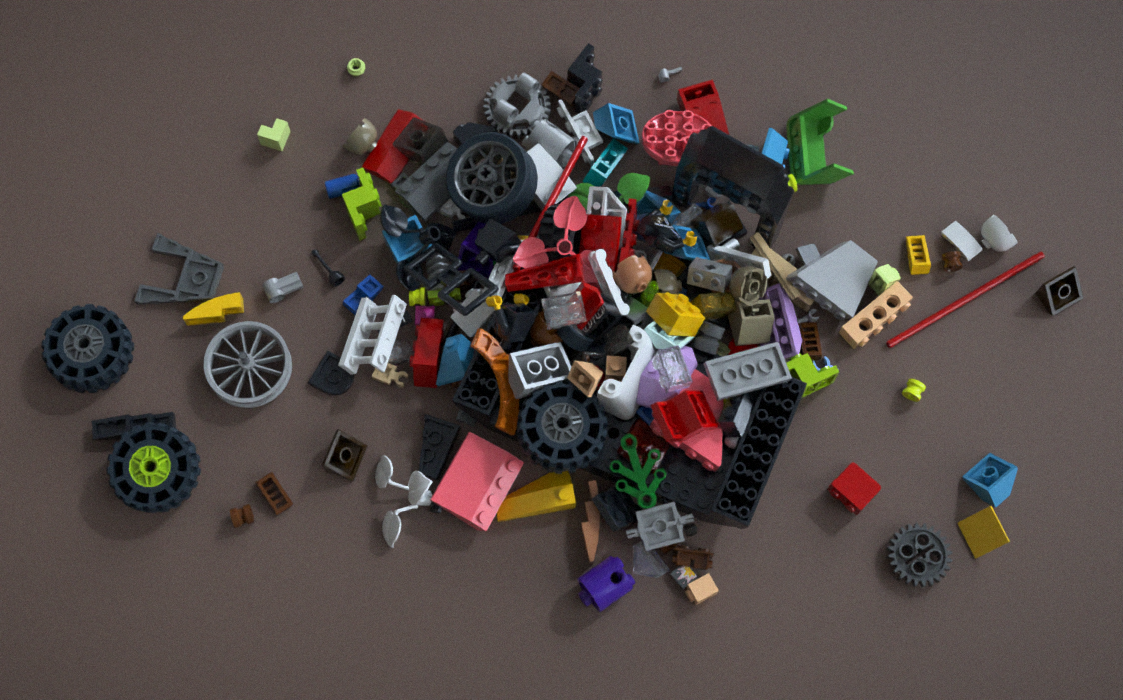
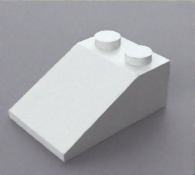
M538 143L527 153L532 157L538 174L537 189L533 200L542 211L563 169ZM568 177L555 204L577 188L570 177Z

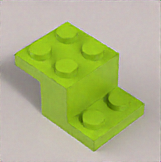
M362 167L356 170L360 187L342 194L346 210L359 240L367 238L365 231L368 229L365 220L379 215V207L382 206L376 188L374 189L372 184L373 181L370 173H365Z
M808 353L804 355L797 354L791 358V361L786 363L791 377L807 383L802 398L833 384L839 374L836 365L831 368L826 366L820 369L818 373Z

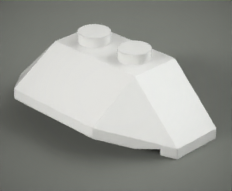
M590 186L587 214L622 217L620 250L623 247L627 208L608 187Z

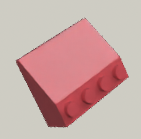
M468 432L430 500L474 529L487 531L524 462L504 449Z

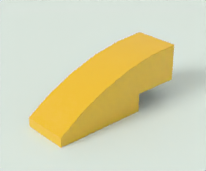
M238 292L213 298L190 310L183 316V320L187 326L225 322V315L244 313L243 297Z

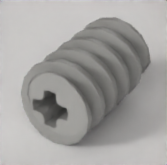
M434 253L425 260L427 261L428 280L431 281L450 265L446 263L449 260L439 253ZM439 283L430 291L441 290L444 286Z

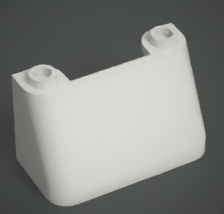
M632 325L628 333V342L625 347L631 352L630 360L632 362L622 382L607 379L603 382L597 393L598 403L603 405L605 411L623 420H629L635 415L639 407L636 400L641 374L658 350L647 333L635 325Z

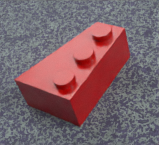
M421 317L420 325H416L415 336L418 337L417 340L413 341L412 350L415 354L410 357V367H413L414 386L437 388V371L440 368L439 358L442 352L444 320Z

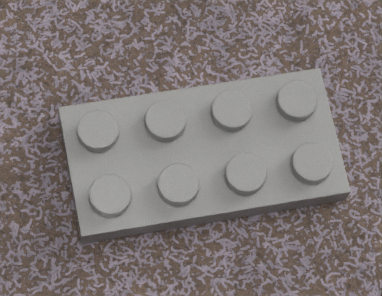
M778 342L709 360L704 363L717 401L790 381L792 378Z

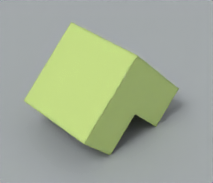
M276 118L272 128L261 125L257 136L261 145L283 151L291 131L287 121Z

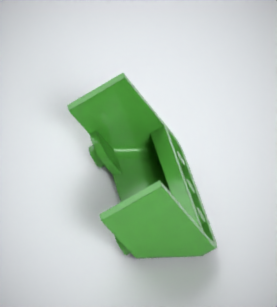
M825 99L792 115L788 119L786 129L788 149H790V174L795 177L797 184H832L854 174L853 170L834 163L826 166L823 135L831 131L833 116L846 111L847 106L830 99Z

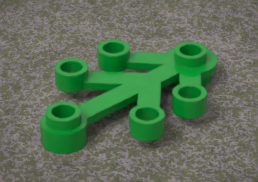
M626 434L621 439V446L624 450L628 451L634 471L623 466L622 462L617 459L611 462L610 469L637 482L639 490L628 485L627 480L623 478L616 482V489L637 498V503L641 508L649 509L656 504L657 497L655 491L660 482L665 479L666 470L657 468L654 472L655 478L649 487H647L645 480L654 463L660 459L661 453L658 449H651L642 469L635 448L637 438L633 434ZM627 438H631L633 440L632 445H628L626 443ZM656 452L658 457L652 458L651 453ZM613 463H618L620 468L614 469ZM662 471L664 476L658 477L656 473ZM624 482L626 487L620 488L618 483ZM645 495L650 497L651 500L649 502L643 500Z

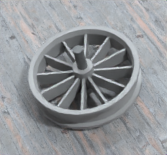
M245 321L224 328L211 340L204 356V372L213 391L223 401L240 408H254L273 401L283 392L291 377L292 358L285 341L277 331L259 322ZM244 332H258L250 354H248ZM241 333L244 351L239 353L228 339ZM262 334L271 337L273 340L255 355ZM226 342L240 358L236 359L216 352ZM277 344H279L283 351L281 355L260 359ZM214 357L236 363L235 365L212 369ZM284 360L282 372L260 366ZM237 370L219 386L216 384L213 375ZM258 371L277 375L280 378L271 388L258 374ZM241 375L234 396L225 393L223 389ZM254 375L269 389L259 396H255L252 379ZM247 376L250 381L252 397L238 398Z

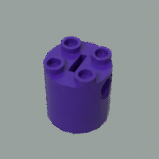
M609 556L577 579L582 589L578 596L586 607L592 604L601 612L633 590V585L636 582L629 573L626 574L622 569L624 564L619 557L613 558ZM612 573L616 575L615 583H612L610 580Z

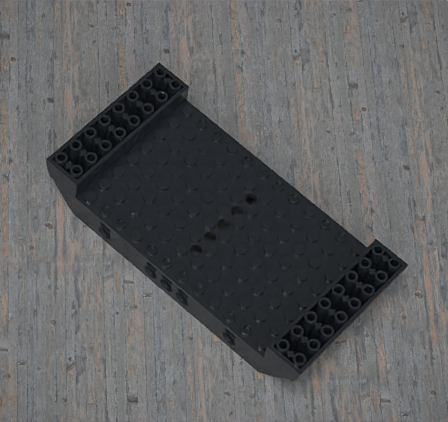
M543 287L511 292L505 289L502 296L500 308L502 305L515 304V294H525L529 298V302L526 305L538 313L544 311L552 317L550 320L554 324L556 322L560 324L565 316L553 309ZM493 314L486 332L500 343L502 338L494 333L497 321ZM622 316L599 342L594 340L586 349L590 358L588 363H593L595 366L605 370L607 356L627 357V372L632 361L630 360L631 352L625 347L628 342V333L632 325L635 324L625 316ZM528 332L523 341L513 342L510 350H503L509 355L510 353L536 347L531 344L529 340L531 337ZM563 342V349L572 367L574 360L579 355L573 348ZM687 343L685 346L693 349L698 364L696 370L708 377L704 363L722 356L701 351L692 347L693 344ZM476 350L453 397V403L458 409L463 410L489 430L519 442L517 428L514 435H509L495 427L500 409L499 387L491 366ZM792 377L790 381L747 392L754 406L736 450L726 446L724 442L726 436L722 430V463L716 472L707 470L700 461L689 458L684 450L673 447L663 437L654 434L636 413L629 420L618 421L616 416L606 411L607 434L604 446L600 450L598 457L594 461L589 462L588 466L582 470L615 484L621 478L626 479L628 485L639 490L637 482L610 469L611 462L617 459L622 462L623 466L634 471L628 451L624 450L621 446L622 437L626 434H633L637 438L635 448L642 469L651 449H658L661 453L660 459L654 463L645 480L647 487H649L655 478V470L657 468L666 470L665 479L660 482L655 491L657 502L662 504L675 502L678 511L687 515L692 513L694 518L707 523L737 527L739 529L748 528L807 383ZM595 390L593 394L597 396L599 390ZM530 396L523 397V398H519V410H520V411H521L523 402L525 401V399H528ZM610 430H617L619 436L616 439H612L608 436V432ZM627 438L626 443L628 445H632L633 440L631 438ZM652 452L651 457L657 458L658 454L656 452ZM613 463L614 469L620 468L618 463ZM662 471L656 473L658 477L664 476ZM619 482V483H618V485H619V484H622L623 487H626V485H625L624 482Z

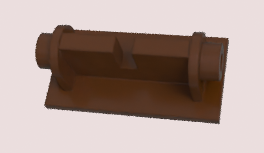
M679 545L678 548L674 547L673 553L677 555H673L672 563H676V566L690 567V561L694 560L693 568L712 569L713 561L709 559L713 558L714 553H711L709 549L698 548L697 551L690 550L689 546Z

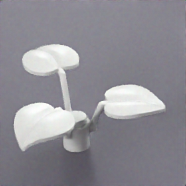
M382 455L375 473L377 486L385 488L388 483L408 490V500L412 504L397 509L394 513L388 511L384 517L383 535L387 544L394 548V543L398 539L401 530V520L398 514L413 508L417 509L418 505L429 506L432 502L430 500L432 492L428 488L432 481L426 478L420 471H414L411 474L408 486L391 481L390 478L393 474L392 463L387 456Z

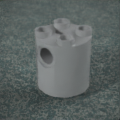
M547 119L541 122L539 120L535 121L531 127L532 132L524 138L522 145L529 151L539 143L561 168L565 167L575 149L576 140Z

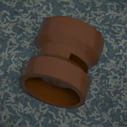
M250 504L243 505L239 509H230L234 528L241 527L244 523H255Z

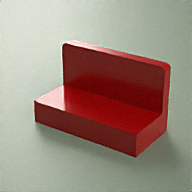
M581 282L562 306L560 313L565 317L573 319L577 328L582 330L603 305L604 301L598 288Z

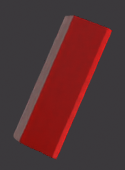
M398 109L378 140L377 145L362 165L364 171L391 184L403 171L430 125L416 114Z

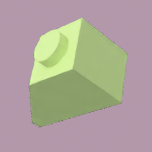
M887 264L874 271L868 285L879 296L896 281L899 282L900 276L895 268H891Z

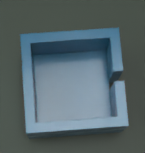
M416 215L408 218L406 230L423 228ZM385 230L382 231L383 239L397 264L402 260L410 262L411 258L423 247L424 244L419 241L420 233L404 234L402 232L399 237L395 238L386 233Z

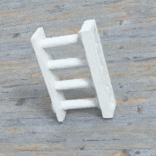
M392 295L389 305L377 306L367 297L361 298L338 366L350 374H356L360 364H371L380 372H385L407 304L396 295ZM386 313L384 321L374 322L376 314ZM371 330H380L378 339H368ZM365 347H374L372 356H363Z

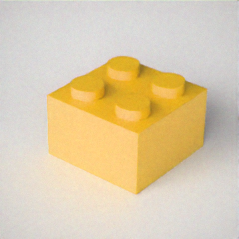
M656 293L646 310L647 314L668 335L695 337L705 320V317L700 313V309L689 302V298L683 294Z

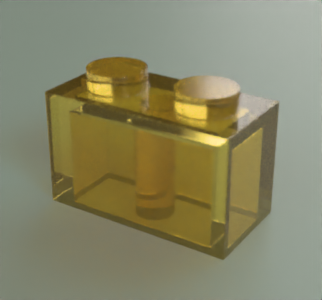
M731 292L700 294L690 301L692 305L700 309V313L705 317V320L726 318L737 310Z

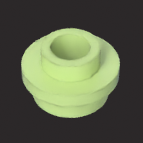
M354 58L349 61L347 70L352 76H360L365 71V64L362 60Z

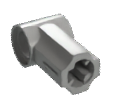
M297 272L280 279H269L262 284L270 303L279 302L284 299L285 295L304 288Z

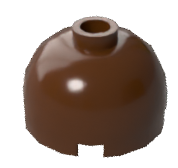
M544 311L538 313L529 330L531 344L534 347L559 342L562 344L564 341L559 337L556 329L559 324L557 322L554 324L550 320L552 317Z

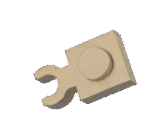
M387 363L385 372H380L375 368L371 377L389 386L394 381L398 387L403 388L404 383L400 382L399 378L405 377L408 379V374L404 371L396 372L397 366Z

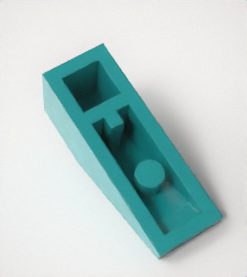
M613 138L582 182L592 184L595 187H602L628 148Z

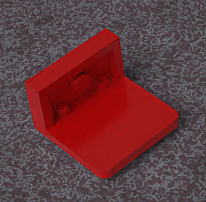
M852 462L829 485L827 490L835 499L841 501L848 511L857 516L881 490V485L856 463Z

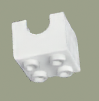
M470 289L465 295L466 299L462 303L460 302V304L466 307L481 295L483 289ZM482 303L467 316H463L453 309L454 313L451 315V318L469 337H474L478 328L486 331L495 309L494 307L487 306L486 303Z

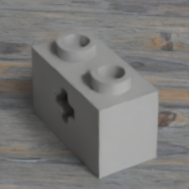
M696 257L689 266L687 284L724 293L730 284L733 266Z

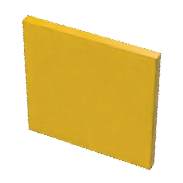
M992 506L958 522L975 559L1010 542Z

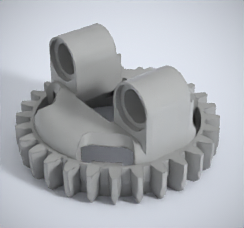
M525 72L519 78L515 75L512 80L510 76L507 78L508 81L501 78V84L495 82L496 88L490 87V92L486 93L487 98L484 99L486 104L484 105V111H486L484 113L485 117H487V122L492 123L491 127H497V133L501 131L505 135L509 133L510 138L513 135H517L519 139L521 134L526 137L527 133L532 132L531 127L535 121L548 120V115H550L549 108L551 103L549 102L550 97L546 96L547 90H543L540 83ZM514 91L530 100L520 114H518L516 107L507 102ZM516 123H529L528 128L521 126L516 127V130L513 129V125Z

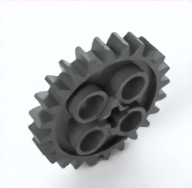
M918 522L914 524L913 528L910 524H907L906 530L901 527L899 529L900 534L895 532L893 534L895 539L889 540V543L893 545L887 548L889 552H892V554L887 556L888 559H892L889 566H895L896 569L892 573L899 572V580L903 577L906 578V585L912 581L913 587H916L918 582L921 588L925 587L926 582L929 586H932L933 580L936 583L940 582V577L944 578L946 576L944 571L950 570L947 564L953 562V560L948 558V556L953 552L947 551V548L951 544H944L943 541L947 537L940 538L941 530L936 533L933 532V525L927 529L926 523L921 528ZM918 537H921L925 540V546H922L918 543ZM930 545L934 546L933 549L926 552L922 557L917 558L909 565L905 564L906 561L913 558L917 553L922 552ZM907 548L910 556L903 555L901 549ZM935 554L938 561H931L929 555ZM914 564H917L921 567V573H917L914 570Z

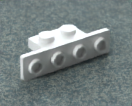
M562 99L558 100L559 107L557 111L561 118H565V126L568 132L574 134L575 137L573 139L576 140V146L581 136L588 138L581 155L585 163L589 162L592 167L594 165V158L589 149L602 144L603 140L586 110L571 117Z

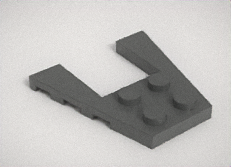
M157 233L152 247L154 253L184 258L186 261L176 291L140 284L134 302L136 304L209 301L213 299L224 269L223 263Z

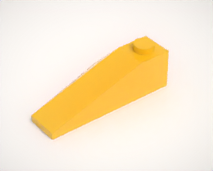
M562 471V474L548 473L507 495L496 513L498 522L576 508V500L569 472Z

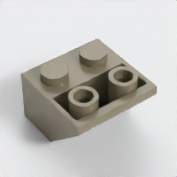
M770 299L756 300L758 303L752 306L736 302L726 310L735 346L770 342L775 318Z

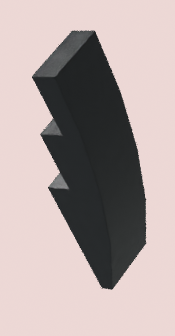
M167 412L156 415L147 413L136 416L127 414L93 420V440L122 439L121 435L125 431L130 432L132 427L136 425L143 426L149 422L155 424L163 423L176 428L175 413Z

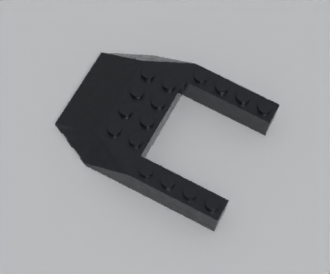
M711 126L700 130L698 134L692 133L676 169L672 199L677 206L687 208L697 194L699 184L707 185L715 193L723 194L731 202L746 207L750 213L760 215L755 233L759 232L771 249L779 236L794 194V189L788 185L789 178L785 174L782 164Z

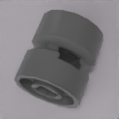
M704 321L698 330L700 334L695 337L692 347L716 355L720 345L718 340L722 339L725 328Z

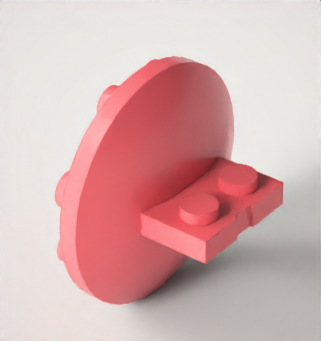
M666 110L664 113L654 116L645 124L642 131V145L645 151L658 161V165L678 166L692 133L698 134L700 130L707 129L712 125L689 110Z

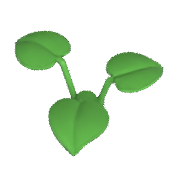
M637 173L624 175L619 180L617 186L618 192L622 194L619 197L621 203L624 205L623 198L627 204L629 198L637 199V202L640 201L648 189L650 177ZM589 183L575 185L577 188L568 194V197L577 196L582 206L587 210L589 187L594 185Z

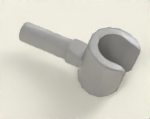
M682 68L662 69L658 75L659 81L661 83L669 81V75L681 72Z
M811 309L806 316L797 319L798 323L804 321L809 323L816 322L819 316L814 318L811 314H814L817 310Z

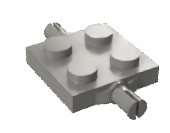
M670 502L636 511L638 528L626 532L630 534L627 535L628 539L640 536L646 551L685 541L682 531L683 524L694 522V518H692V513L680 516L675 502Z

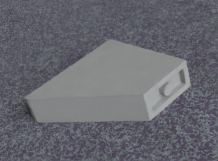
M850 240L834 246L789 274L786 279L795 288L806 293L808 298L818 302L823 309L834 314L835 318L844 320L854 317L878 261Z

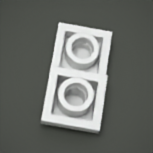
M954 221L942 231V236L954 245L955 251L960 252L961 256L967 261L982 251L979 243L957 221Z

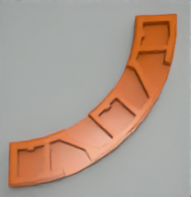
M478 328L471 347L487 360L495 374L499 387L500 409L495 427L509 435H514L520 410L519 399L515 398L509 384V355L504 352L499 345L500 343L482 328Z

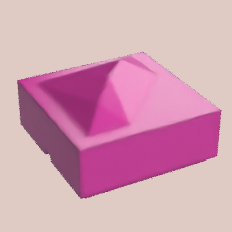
M416 306L415 326L420 325L421 317L435 319V306Z

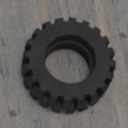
M559 204L548 207L547 211L543 214L544 217L541 219L538 239L543 241L544 249L556 247L558 240L564 238L565 228H558L553 218ZM582 228L578 231L568 229V240L572 243V251L575 254H579ZM558 251L546 252L549 258L548 262L572 256L570 254L561 255Z

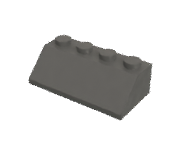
M449 142L445 143L395 190L401 204L425 222L450 199L446 186V170L450 158L457 148Z

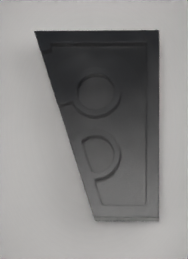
M424 413L425 423L422 434L423 444L420 454L419 471L424 476L438 481L461 427Z

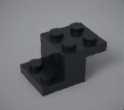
M589 43L567 71V81L580 88L575 94V112L578 114L584 110L587 111L592 104L593 98H597L602 91V71L594 67V46Z

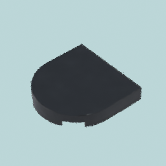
M327 351L308 384L325 394L332 396L341 395L351 388L354 382V374H350L338 366L341 357Z

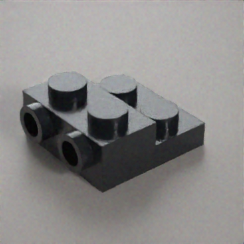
M616 486L591 499L613 532L629 527L638 521L636 511H640L641 508L634 503L630 494L618 491Z

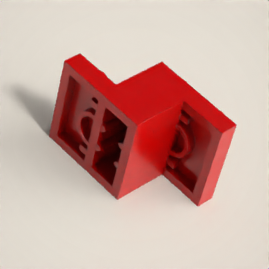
M684 391L666 402H655L650 405L653 410L652 415L661 428L660 433L667 442L686 441L704 430H714L719 427L703 391Z

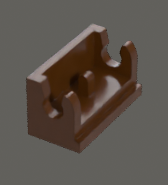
M551 71L541 86L570 104V106L575 107V94L580 88Z

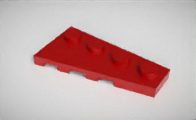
M629 198V213L626 215V228L623 233V247H621L619 263L635 255L633 245H637L638 234H636V231L640 224V220L637 219V199Z
M580 253L505 274V286L508 292L584 282Z

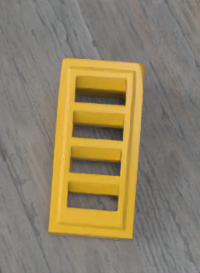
M925 235L907 236L905 239L911 275L928 274L931 263Z

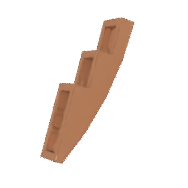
M596 480L588 482L590 499L598 495ZM591 500L585 502L584 505L588 522L581 523L589 565L594 564L600 526V512Z

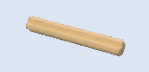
M757 232L750 237L751 242L762 258L768 259L770 270L790 299L799 296V290L786 279L788 274L760 233Z

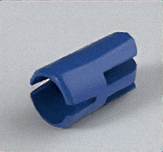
M356 174L325 181L329 199L340 197L342 194L360 187Z

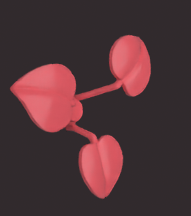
M572 196L562 201L554 212L555 225L558 228H565L564 238L558 240L556 247L544 249L543 241L538 238L530 237L525 239L519 245L513 257V261L523 268H530L547 263L549 258L546 252L558 251L561 255H575L572 251V243L568 240V229L578 231L584 227L587 220L586 211L577 196ZM584 250L580 254L584 282L598 283L588 260V255L592 251Z

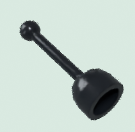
M317 249L312 250V255L317 257L330 273L328 279L332 286H340L345 281V276L340 271H332L319 255V251Z

